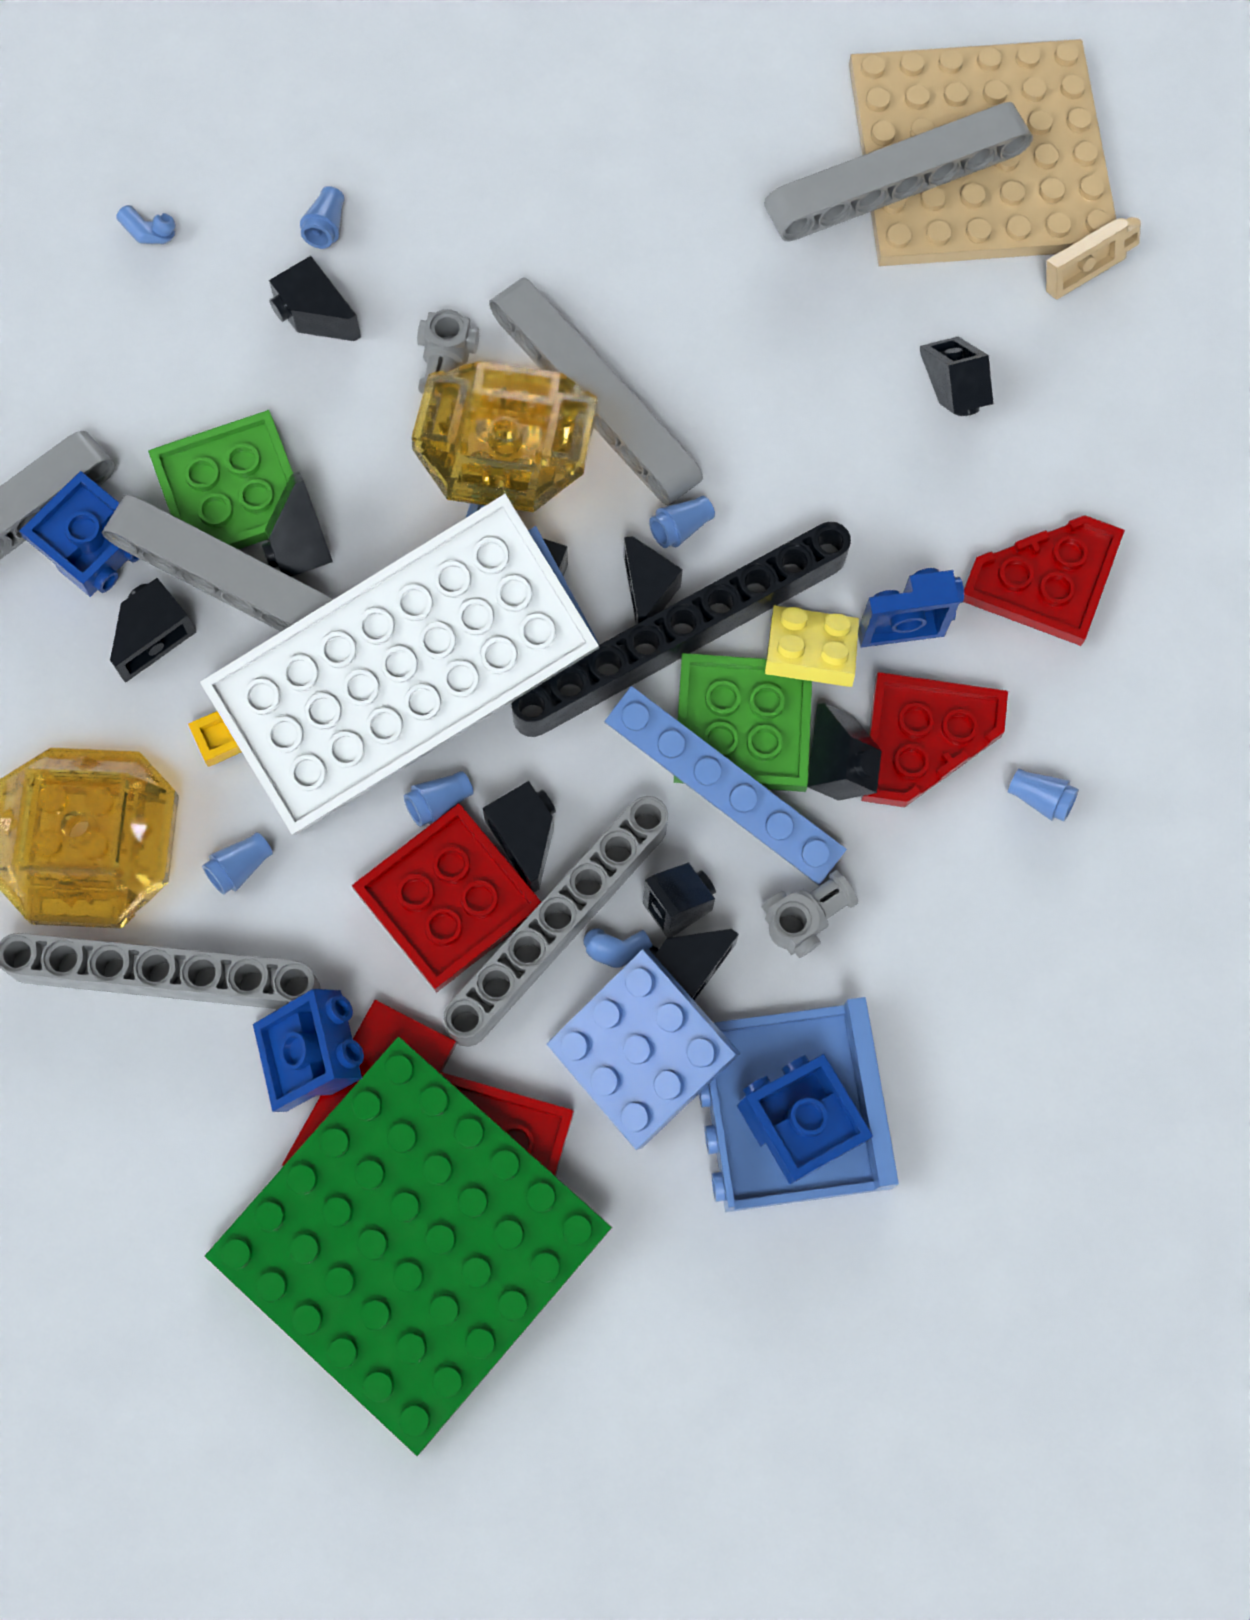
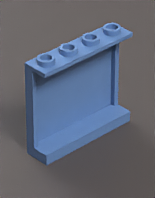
M866 997L847 999L845 1004L841 1006L714 1022L741 1053L699 1093L701 1108L709 1107L712 1125L704 1126L708 1154L716 1153L719 1172L711 1173L715 1202H724L725 1212L890 1190L899 1184ZM824 1054L873 1137L790 1185L767 1145L765 1144L760 1147L737 1105L745 1097L743 1089L756 1080L767 1076L770 1082H773L784 1076L781 1069L795 1059L806 1055L810 1062Z

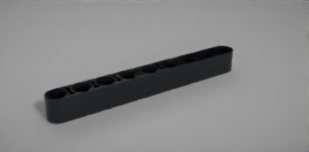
M837 522L822 523L605 641L593 653L512 702V714L516 729L527 737L543 735L682 658V653L690 654L772 609L774 605L777 606L834 575L845 564L851 544L849 531ZM830 544L835 546L838 551L829 553L820 546ZM795 564L803 571L792 573L787 571L784 565ZM750 584H760L766 591L755 593L750 591L747 586ZM719 603L726 605L730 610L726 613H717L710 606ZM682 623L689 625L693 631L687 634H680L672 627ZM640 644H650L656 651L651 654H641L635 648ZM612 664L619 671L613 675H604L597 669L601 665ZM570 684L578 686L581 692L574 696H566L559 690L563 686ZM536 705L543 709V712L536 717H527L521 713L526 706Z

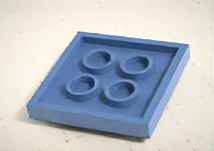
M642 949L546 1044L635 1150L642 1149L741 1054L649 949Z

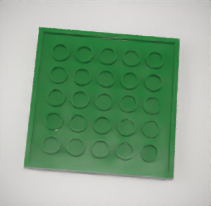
M397 1037L204 1257L409 1450L418 1456L613 1227L402 1038Z

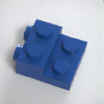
M82 471L69 481L19 530L26 541L53 562L59 572L89 597L97 590L101 593L110 590L119 577L116 571L127 560L132 563L139 560V558L113 545L103 536L102 531L119 505V502Z
M926 568L917 571L914 575H909L903 593H899L897 590H885L875 594L873 597H869L858 628L860 648L945 637L951 621L956 618V610L959 604L964 601V588L961 578L955 577L953 570L939 572L936 568Z
M312 989L253 1024L272 1112H287L317 1095H333L362 1079L359 1065L363 1062L364 1054L361 1046L352 1038L348 1021L352 1018L353 1009L348 999L342 996L341 990Z
M824 1054L810 1062L806 1055L795 1059L781 1069L784 1076L773 1082H770L767 1076L756 1080L743 1089L745 1097L737 1105L760 1147L765 1144L767 1145L790 1185L873 1137Z

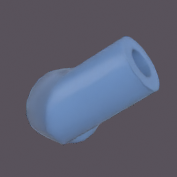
M130 205L122 207L117 213L116 218L138 243L166 244L175 236V221L168 214L163 213L161 216L158 214L154 216L153 221H145Z
M595 928L587 932L583 939L586 953L593 960L613 968L627 965L642 949H649L652 946V942L644 930L622 941L605 934V931Z

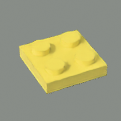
M774 605L765 674L852 687L856 670L859 618L838 613L829 614L803 610L797 607Z

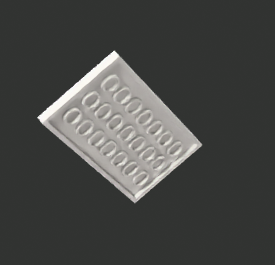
M504 494L200 681L290 833L297 835L600 647L508 497Z

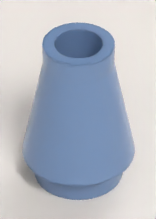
M331 186L324 187L319 197L300 220L303 240L315 248H328L339 238L342 205L345 199L339 189Z
M705 496L659 508L656 510V514L649 520L650 530L657 543L663 548H668L669 546L678 547L706 522L712 520L715 517V511L712 503Z
M1020 768L1016 771L1008 789V793L1017 796L1049 820L1053 821L1054 818H1057L1063 822L1067 819L1079 792V789L1070 786V780L1031 773Z
M459 771L454 775L411 786V792L404 795V802L414 822L421 827L427 823L431 825L458 803L473 795L474 791L466 774L463 771Z
M256 832L245 840L210 854L209 861L203 864L202 868L213 886L224 895L230 890L236 892L263 861L273 854V851L265 838Z

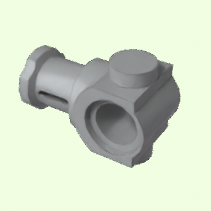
M448 309L436 313L429 312L427 321H420L417 344L425 346L423 359L427 363L425 377L420 379L418 390L421 394L437 401H447L454 398L456 391L453 384L455 372L468 362L469 353L476 354L478 348L479 329L471 328L470 318L463 317L458 312ZM446 335H453V336H455V337L450 338V339H444V338H442L443 336H446Z
M835 870L829 874L828 881L809 893L803 889L798 893L786 895L784 891H781L768 899L761 907L767 914L765 920L769 924V934L772 941L777 946L787 949L791 955L796 953L798 958H802L820 945L821 941L816 935L829 927L827 919L846 906L852 908L857 905L858 898L848 880ZM785 916L796 917L801 922L803 930L798 933H789L781 927L780 919Z

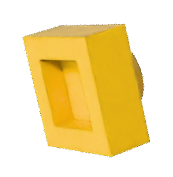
M218 711L188 723L208 767L242 752Z

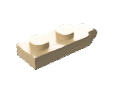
M1136 217L1115 219L1049 258L1046 266V292L1057 300L1124 260L1127 256V251L1140 243V219Z

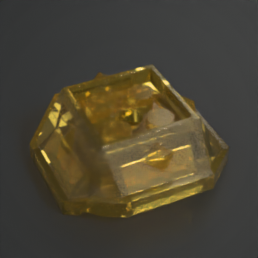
M477 361L461 365L447 373L443 370L430 373L427 377L411 437L412 450L447 500L488 505L506 494L515 510L535 512L584 474L597 412L598 398L588 391L584 392L573 380L559 372Z
M49 748L0 779L1 892L32 925L122 929L135 916V913L169 882L179 795L140 752ZM88 822V828L81 836L70 837L71 830L76 824Z

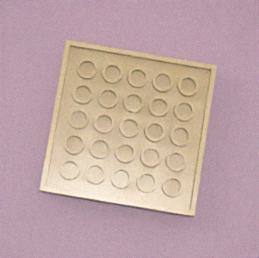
M1082 39L851 54L849 69L862 156L1005 102H1012L1033 135V141L1030 146L1021 154L1011 159L871 211L878 266L1051 255L1063 251L1085 238L1088 234L1095 232L1116 219Z

